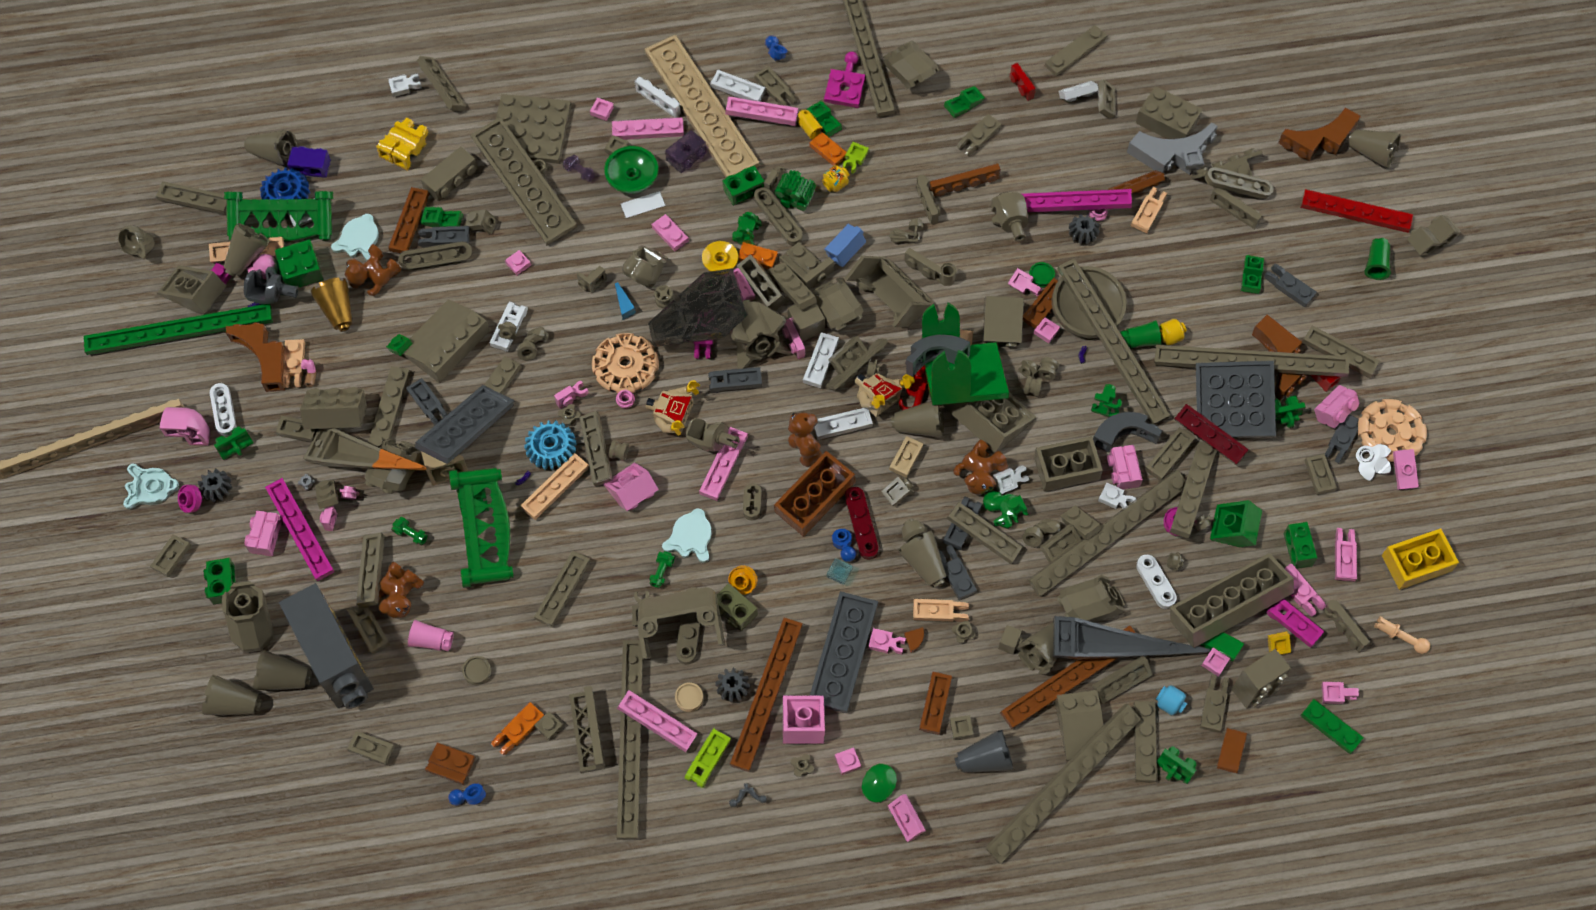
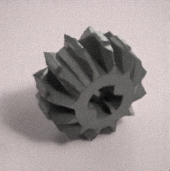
M1082 214L1078 218L1074 216L1069 224V236L1073 237V242L1078 240L1079 245L1082 242L1088 245L1090 241L1094 242L1096 237L1099 236L1100 225L1096 222L1095 217L1090 219L1089 214L1086 217Z
M215 468L212 473L208 470V475H201L202 480L198 481L199 490L206 500L211 499L215 503L216 499L219 498L223 501L222 496H229L228 490L232 489L230 484L232 480L225 471L220 472Z
M734 667L730 673L725 669V675L719 674V681L715 682L716 687H718L717 694H722L723 700L729 697L731 703L735 697L738 701H741L740 695L747 696L746 690L750 688V684L747 683L749 680L748 676H743L742 670L736 673V668ZM734 682V683H735V684H734V687L731 688V687H730V686H731V683Z

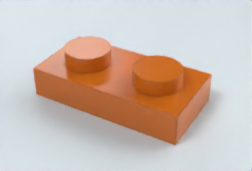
M823 132L809 143L814 151L833 166L840 164L845 159L847 152Z
M743 242L738 254V261L742 262L751 254L759 261L763 268L771 269L774 267L778 252Z

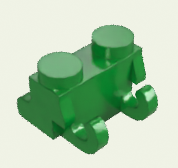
M745 212V214L738 218L739 227L737 231L733 232L732 239L734 242H738V244H743L744 242L755 245L753 231L754 229L758 230L762 226V222L754 213Z
M1106 384L1103 393L1095 394L1094 400L1100 403L1099 405L1093 403L1091 412L1107 417L1119 413V408L1122 405L1121 399H1118L1116 405L1112 403V400H1115L1116 397L1115 386Z

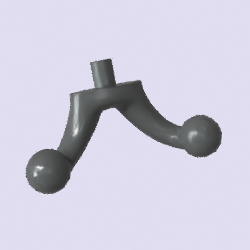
M744 783V789H739L737 799H731L729 805L736 807L743 799L745 793H749L761 803H765L767 797L765 795L759 797L754 788H748V783Z

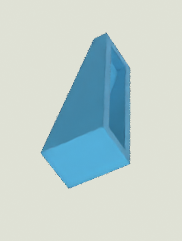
M617 282L615 287L622 319L624 320L636 312L635 307Z

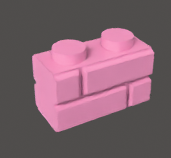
M1339 385L1314 411L1318 422L1327 424L1335 429L1340 423L1345 421L1352 411L1358 408L1360 403L1354 390Z
M1134 445L1112 448L1110 455L1107 456L1109 467L1112 466L1113 473H1111L1113 484H1116L1118 488L1123 490L1140 487L1142 476Z
M256 511L255 517H252L250 520V534L246 535L244 542L250 553L273 556L283 521L279 514Z

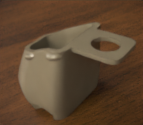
M641 245L625 261L622 272L635 282L652 288L658 281L668 257L655 249Z

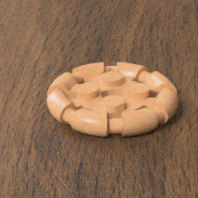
M634 333L615 334L613 338L609 339L608 337L596 348V354L592 358V372L597 376V382L608 391L614 390L618 394L622 390H628L631 393H636V390L640 388L643 390L654 380V374L659 368V356L654 351L655 347L646 338L634 336ZM619 343L621 347L614 349L613 345ZM624 359L630 360V363L626 366L620 364ZM644 366L649 368L648 371L643 370ZM608 369V372L603 374V370ZM615 379L620 380L619 384L614 383Z
M1383 399L1382 402L1375 401L1368 405L1361 412L1362 417L1359 418L1357 431L1358 437L1362 439L1361 443L1363 446L1373 447L1382 444L1390 448V454L1385 457L1389 462H1394L1393 451H1399L1398 449H1414L1416 456L1423 449L1422 444L1426 442L1427 438L1426 424L1422 423L1420 413L1411 405H1404L1401 403L1402 401L1395 399ZM1384 409L1385 413L1381 414L1380 410ZM1414 423L1416 427L1411 428L1410 424ZM1387 428H1393L1396 434H1389Z

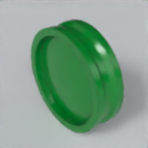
M1038 262L1032 265L1029 275L1034 278L1033 284L1040 288H1046L1055 277V270L1048 263Z

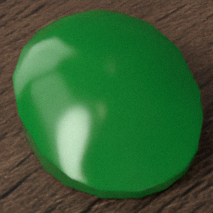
M877 764L866 772L861 786L866 799L878 803L886 800L891 795L897 782L896 773L893 768L886 764Z

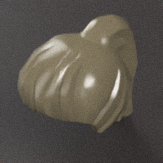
M135 225L125 226L118 233L121 250L129 255H138L140 258L146 259V255L155 245L153 236L146 234L143 229Z

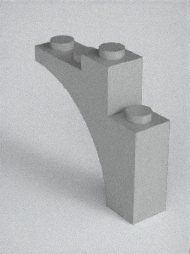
M1211 123L1201 132L1181 139H1161L1139 131L1129 142L1127 153L1153 170L1164 173L1166 170L1170 171L1173 165L1190 175L1199 168L1185 170L1181 156L1182 151L1200 149L1203 156L1207 148L1206 145L1212 143L1217 137L1216 130L1218 126Z

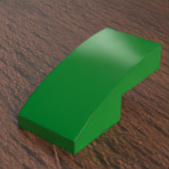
M973 86L962 90L959 96L945 101L944 107L955 118L976 107L984 101L985 97Z
M819 101L807 108L823 129L821 131L826 136L830 137L842 130V125L832 116L831 109L823 101Z
M425 207L421 223L430 227L461 226L463 214L461 211H444L442 207Z
M1222 632L1200 645L1210 650L1212 648L1218 650L1233 662L1244 643Z

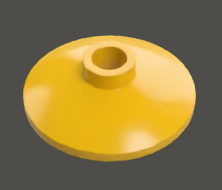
M716 241L710 243L703 250L702 262L710 272L724 274L734 269L737 265L738 252L732 244L725 241Z

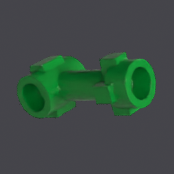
M400 517L394 521L391 530L395 534L401 536L402 533H405L414 538L413 543L417 545H423L426 542L428 535H426L425 531L420 530L417 532L408 526L410 522L407 519Z
M666 551L658 553L656 563H659L655 575H651L649 578L651 586L660 588L661 585H664L665 579L662 577L666 567H672L675 556H672V553Z

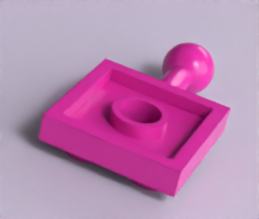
M848 52L845 55V62L847 64L845 71L831 69L824 97L825 103L859 108L865 74L852 72L853 66L857 64L859 59L855 52ZM842 86H848L849 90L842 91L840 88Z

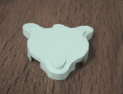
M364 214L359 218L349 221L344 226L341 237L331 245L333 252H346L352 258L357 253H362L367 261L370 258L369 247L372 244L375 245L379 238V232L374 223L373 216L371 214Z
M130 464L127 471L134 480L125 484V489L129 495L123 504L128 510L138 505L160 504L178 490L179 483L176 479L171 478L163 469H143L136 464Z
M697 508L691 513L681 516L674 524L671 537L662 544L663 551H677L683 558H687L691 552H694L700 562H708L709 553L707 545L711 539L712 532L710 523L705 517V512Z

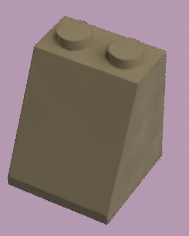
M986 296L984 298L983 342L997 343V346L998 343H1006V347H1017V344H1021L1024 298Z

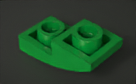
M1250 255L1245 256L1241 291L1255 294L1260 293L1264 258Z

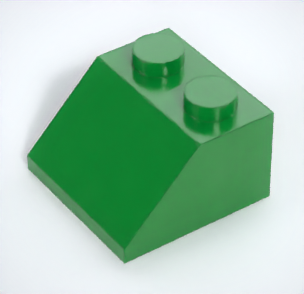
M1250 500L1217 504L1210 540L1235 547L1256 546L1262 510Z

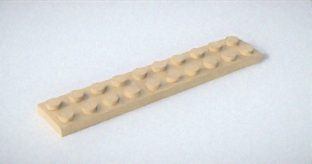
M671 36L645 48V54L673 97L679 102L680 108L724 176L735 175L744 168L759 167V161L730 117L725 114V109L677 36Z

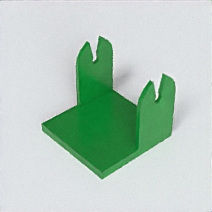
M947 302L943 315L944 319L938 320L935 305L932 304L928 307L922 316V339L933 335L960 337V315L958 309ZM997 343L970 345L969 357L964 352L958 350L954 364L948 362L944 351L934 361L924 365L932 405L1009 398Z

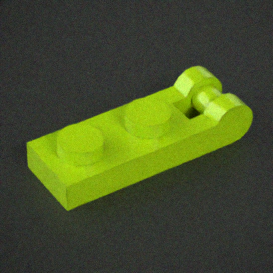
M713 728L684 779L692 780L697 783V786L703 788L729 745L731 738ZM698 768L704 771L701 776L696 774Z

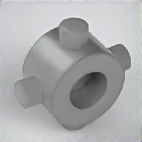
M305 474L298 481V485H302L305 490H309L313 483H315V479L312 480L308 474Z

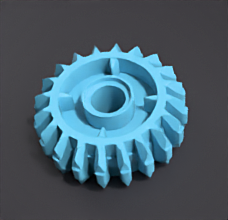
M549 420L545 425L540 422V427L534 426V432L529 431V437H525L527 444L524 445L527 457L530 458L532 464L535 463L536 467L539 468L542 465L544 470L548 466H550L551 470H554V466L560 468L561 463L567 462V459L572 457V453L576 452L575 446L577 443L574 439V433H571V429L566 427L564 423L559 425L556 420L553 424ZM554 443V446L547 447L548 444Z

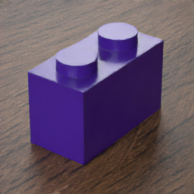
M292 147L287 165L289 170L293 168L295 172L299 171L304 176L327 178L331 159L328 151L322 148Z

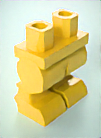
M407 117L402 122L396 121L388 136L385 135V138L380 140L376 146L379 157L391 163L394 162L395 165L408 171L411 165L410 155L418 156L426 145L427 127L419 125L415 130L413 129L415 126L414 122Z

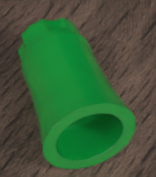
M1375 238L1371 242L1369 257L1364 270L1365 275L1370 279L1384 280L1391 275V248L1388 240L1385 238Z
M1156 320L1120 331L1130 349L1161 345V335Z

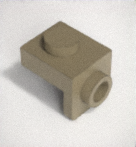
M486 209L469 212L465 226H469L470 231L483 229L488 234H492L497 219Z

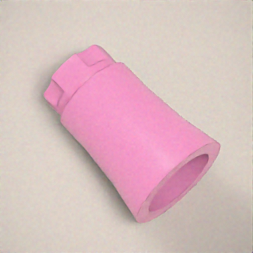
M414 620L409 633L408 647L449 651L454 633Z

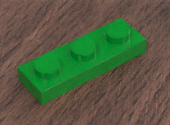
M1315 699L1311 701L1300 715L1349 754L1355 750L1364 738Z

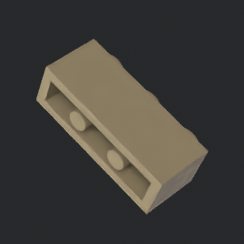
M460 146L421 179L424 190H428L429 194L439 202L442 198L447 197L455 187L460 186L468 176L475 173L478 169L476 160Z
M750 254L737 265L768 308L776 311L788 301L754 256Z

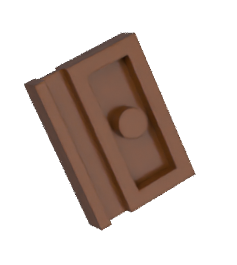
M436 743L425 771L464 785V781L474 763L475 756Z

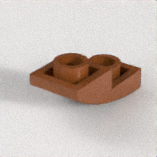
M1227 728L1217 769L1238 773L1247 733Z

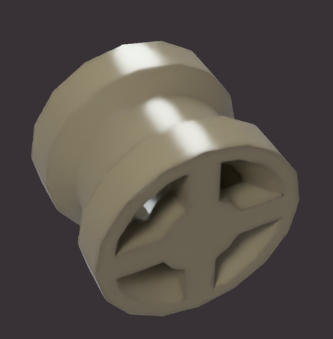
M666 285L656 288L654 295L657 306L669 308L674 302L672 289Z
M1048 357L1042 358L1040 362L1041 367L1037 371L1038 376L1046 380L1055 379V371L1059 368L1058 361Z
M1027 375L1024 394L1032 393L1034 396L1039 397L1042 378L1034 379L1032 376Z
M613 440L609 449V458H619L620 461L625 462L629 443L624 442L621 444Z

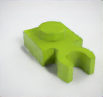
M852 142L845 155L846 160L843 162V167L846 169V167L851 166V173L854 174L856 172V164L862 165L869 152V148Z

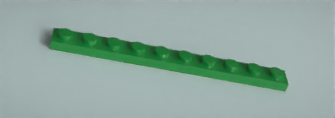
M263 304L85 335L84 352L86 355L218 333L226 331V326H233L235 324L273 323L272 307L270 304Z

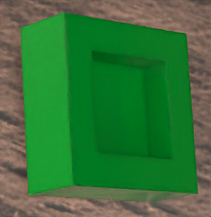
M398 334L386 347L390 352L401 356L413 343L409 338Z

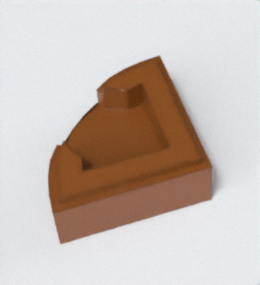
M923 627L904 633L910 653L916 651L922 644L924 639Z

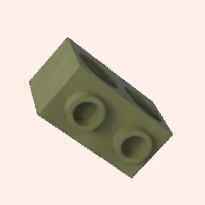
M730 583L717 594L720 616L723 614L728 619L729 625L734 629L738 628L742 631L758 615L757 607ZM726 599L732 601L728 605L722 604V601ZM739 612H744L746 614L742 618L736 616V614Z

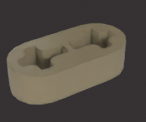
M755 483L748 484L744 490L743 514L746 519L751 521L758 519L761 514L762 491L760 486ZM751 490L756 492L754 499H751ZM751 505H754L755 511L753 514L749 512Z

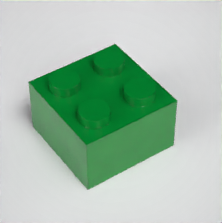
M310 239L275 250L282 278L286 285L298 286L300 288L324 280L316 251Z

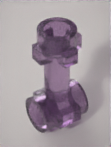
M576 155L567 157L564 160L563 167L568 172L574 169L582 174L581 178L583 180L586 179L589 182L594 178L595 172H593V169L581 166L579 164L580 159Z

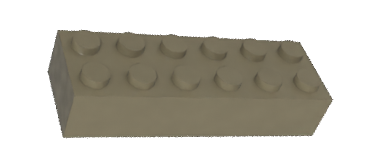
M1268 553L1171 606V623L1190 645L1195 648L1293 594L1294 578Z

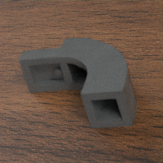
M933 335L920 339L911 346V355L907 357L905 362L906 374L913 377L926 363L934 361L944 351L948 362L953 364L958 350L964 352L969 357L970 342L952 335Z
M1123 412L1106 419L1097 429L1093 441L1096 447L1109 453L1114 442L1123 435H1137L1157 444L1162 430L1154 424L1146 423L1147 415L1136 412Z

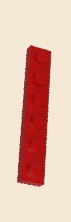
M1307 189L1303 193L1300 207L1409 233L1413 218V214Z

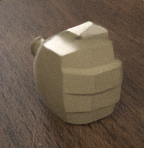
M1017 192L1000 193L991 202V210L996 212V215L992 218V223L1000 225L1006 232H1012L1014 240L1021 242L1026 237L1023 228L1028 224V211L1024 195Z
M694 418L691 419L686 430L688 442L705 451H718L724 445L737 448L738 444L732 441L740 442L738 436L728 434V426L722 422H715V424L710 425L702 419Z

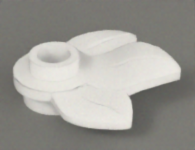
M1382 444L1373 447H1360L1356 452V458L1360 463V474L1366 480L1371 481L1375 472L1378 474L1390 473L1391 465L1385 457L1390 454L1391 449ZM1369 453L1370 456L1369 458L1364 459L1363 454Z

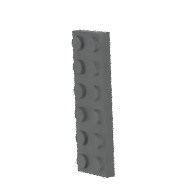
M482 385L417 440L415 448L449 464L514 406V400Z
M841 591L839 593L810 692V696H824V708L846 714L848 712L878 606V601Z

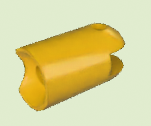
M799 111L797 122L809 138L813 140L820 134V130L823 128L810 111Z

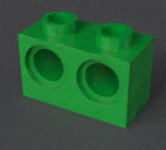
M755 166L744 168L741 172L730 175L722 180L723 190L733 206L753 197L757 189L764 187L765 182Z
M1308 522L1288 524L1283 534L1291 563L1296 569L1312 567L1317 560V554Z
M230 558L206 561V569L203 570L208 587H205V595L213 605L221 604L222 595L231 589L230 587L233 583H236L235 565ZM222 570L219 575H215L217 571ZM220 588H224L222 592L217 593Z

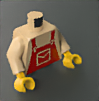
M879 373L874 374L869 379L863 374L858 375L855 383L860 386L857 398L861 407L867 408L877 417L899 401L903 387L910 388L911 384L915 382L914 377L906 374L901 379L893 380Z
M695 380L690 381L687 386L662 391L658 400L653 398L647 399L646 408L654 411V421L663 433L681 435L693 406V397L690 394L697 395L699 393L696 387H700V384Z

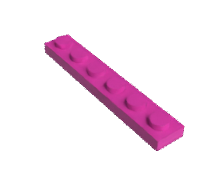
M1131 189L1022 193L1028 212L1132 208Z
M283 478L266 486L268 494L316 581L318 582L333 574L334 570Z

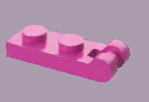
M1285 599L1278 601L1274 607H1270L1266 611L1270 618L1277 620L1310 648L1325 632ZM1285 610L1287 613L1283 615L1280 611Z

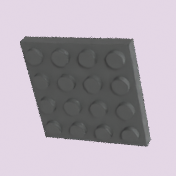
M1274 361L1196 363L1197 412L1233 438L1276 437Z

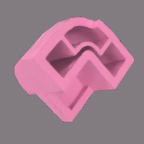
M167 407L164 409L160 422V430L164 436L184 437L189 445L208 446L210 428L200 413L184 407Z

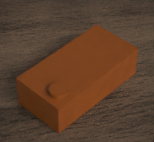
M825 451L774 504L775 513L804 537L845 495L846 491L856 483L855 474L829 452Z

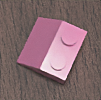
M635 462L615 475L613 481L604 484L620 507L626 511L635 509L639 505L638 503L644 499L651 498L654 492L659 490L650 473Z
M783 696V744H824V696Z

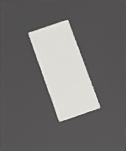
M660 191L621 203L626 218L665 206Z

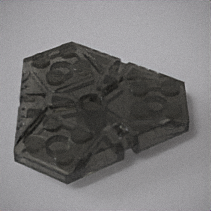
M733 268L704 272L679 295L680 300L678 302L673 300L648 325L655 347L689 343L690 341L715 340L727 336L748 315Z

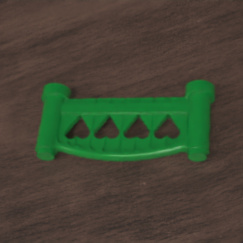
M316 191L315 199H243V192H224V200L227 203V236L231 240L236 224L245 225L252 212L259 222V227L254 228L251 226V228L258 235L261 233L267 238L283 237L284 242L301 240L318 235L321 240H330L332 236L331 200L334 199V193L331 191ZM306 211L314 222L312 228L307 226L301 228L299 226ZM270 212L278 223L276 228L271 226L264 228L263 222ZM288 212L296 222L294 228L289 226L283 228L281 226V222Z
M490 468L465 472L449 471L451 490H459L468 560V568H461L463 588L471 587L472 584L504 581L514 578L513 567H508L507 563L510 551V522L506 503L498 486V481H502L501 469ZM484 488H489L491 490L489 496L492 498V502L485 504L473 497ZM487 507H491L493 509L492 516L494 517V522L488 524L476 518V516ZM488 527H494L496 530L494 535L497 540L495 543H489L478 536ZM492 546L498 548L496 555H498L499 560L496 563L480 556Z

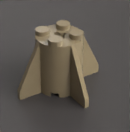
M744 300L730 315L729 319L732 323L731 337L733 341H737V366L739 369L747 368L753 360L762 359L761 356L766 354L768 357L775 352L791 355L790 348L777 334L786 323L784 316L762 303Z

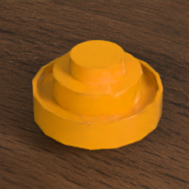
M739 565L730 572L728 581L742 595H747L756 588L758 578L751 567Z

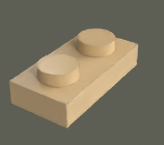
M906 436L889 470L907 478L924 444Z

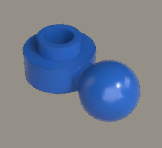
M768 36L765 40V45L769 49L771 58L774 60L784 59L787 49L779 45V40L776 36Z
M846 529L836 530L832 535L833 545L837 549H842L840 553L842 560L846 562L853 561L856 557V551L850 547L852 543L851 533Z
M475 783L468 786L464 792L459 789L452 790L448 799L454 806L461 805L464 800L470 805H475L482 802L486 792L481 784Z

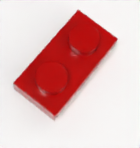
M1018 63L1011 65L1009 74L1011 81L1018 86L1020 94L1025 96L1027 101L1034 99L1036 88Z

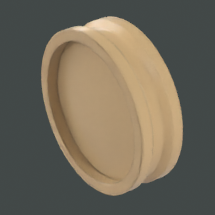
M694 683L682 684L675 693L677 706L685 712L696 711L701 707L704 700L701 688Z

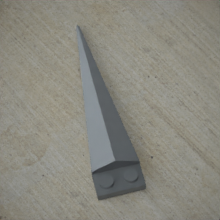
M1054 617L1053 657L1076 660L1198 654L1211 651L1208 648H1193L1191 645L1124 631L1076 617Z

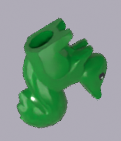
M992 491L988 492L983 498L985 509L992 512L1000 510L1002 513L1001 516L993 521L994 526L1009 529L1012 527V520L1019 523L1017 517L1019 513L1025 516L1029 515L1020 495H1002L1001 492Z

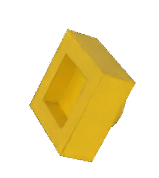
M1287 631L1267 635L1269 652L1276 649L1280 655L1291 653L1290 634Z

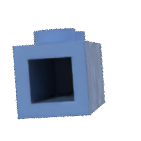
M847 224L825 248L828 257L834 260V263L843 267L866 243L862 229L858 226L854 227Z

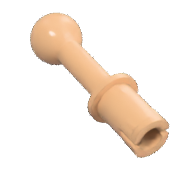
M1381 616L1377 619L1379 623H1375L1374 628L1387 633L1390 638L1396 636L1413 645L1415 651L1420 654H1425L1430 650V642L1427 639H1417L1400 630L1399 624L1395 625Z

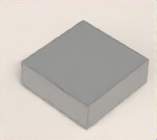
M1200 149L1182 151L1181 156L1185 170L1204 166Z

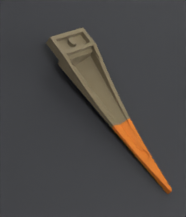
M335 428L318 429L303 458L308 462L321 464L322 466L426 470V467L378 448Z

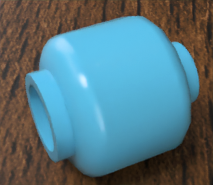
M1173 685L1164 686L1156 698L1158 707L1172 716L1177 712L1182 713L1188 704L1185 702L1186 694Z

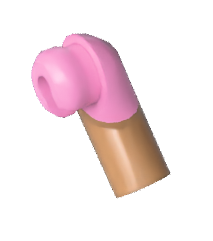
M303 359L301 368L307 369L304 385L313 387L317 374L314 362L311 359Z

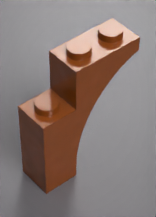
M1345 107L1334 121L1321 128L1308 131L1285 129L1278 144L1310 161L1319 147L1336 155L1348 139L1350 132H1353L1361 116Z
M1266 315L1255 326L1252 336L1260 341L1269 352H1301L1300 346L1302 341L1269 315ZM1278 373V387L1275 397L1280 401L1285 396L1289 397L1294 392V387L1297 384L1301 385L1307 376L1305 374Z
M252 323L251 325L235 324L233 326H226V334L231 342L243 345L258 357L262 371L261 384L265 391H285L283 386L284 345L282 342L271 341L268 343V331L264 324Z

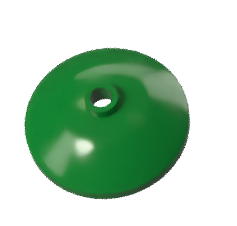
M625 146L617 149L607 158L604 166L605 178L609 185L617 191L631 194L642 192L655 182L658 176V163L655 156L647 149L639 146Z

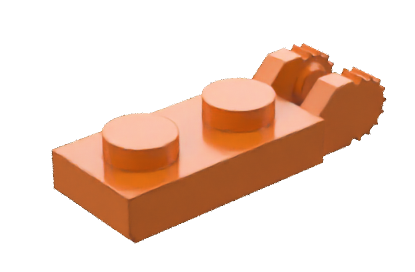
M529 702L507 724L501 733L493 739L491 745L497 747L507 737L510 741L500 751L503 756L506 755L535 728L534 725L544 714Z

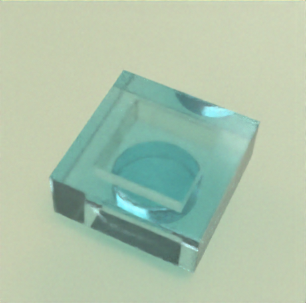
M835 558L827 573V578L845 585L853 566Z

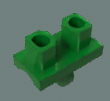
M1291 396L1285 401L1287 406L1282 407L1280 400H1275V421L1279 420L1280 424L1286 423L1288 428H1293L1294 422L1300 420L1299 416H1302L1303 409L1306 408L1305 403H1300L1297 396Z
M238 426L232 430V435L226 438L225 436L216 438L214 446L222 459L225 460L235 453L239 457L242 456L241 450L254 442L245 427L241 428Z
M1171 746L1168 750L1165 748L1157 760V764L1162 767V770L1168 773L1165 779L1169 781L1173 776L1178 781L1181 780L1188 784L1196 772L1197 762L1191 758H1187L1185 761L1178 757L1180 752L1174 746Z

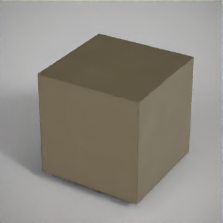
M816 303L802 310L796 305L787 308L788 319L791 318L802 342L820 335L821 332H825V318Z

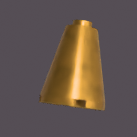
M332 278L320 282V287L317 289L314 286L311 289V294L333 328L340 332L348 330L350 325H352V316L346 279L343 278V281H341L340 278Z

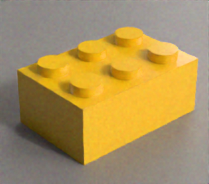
M1441 528L1388 546L1381 555L1399 590L1450 573L1459 564Z

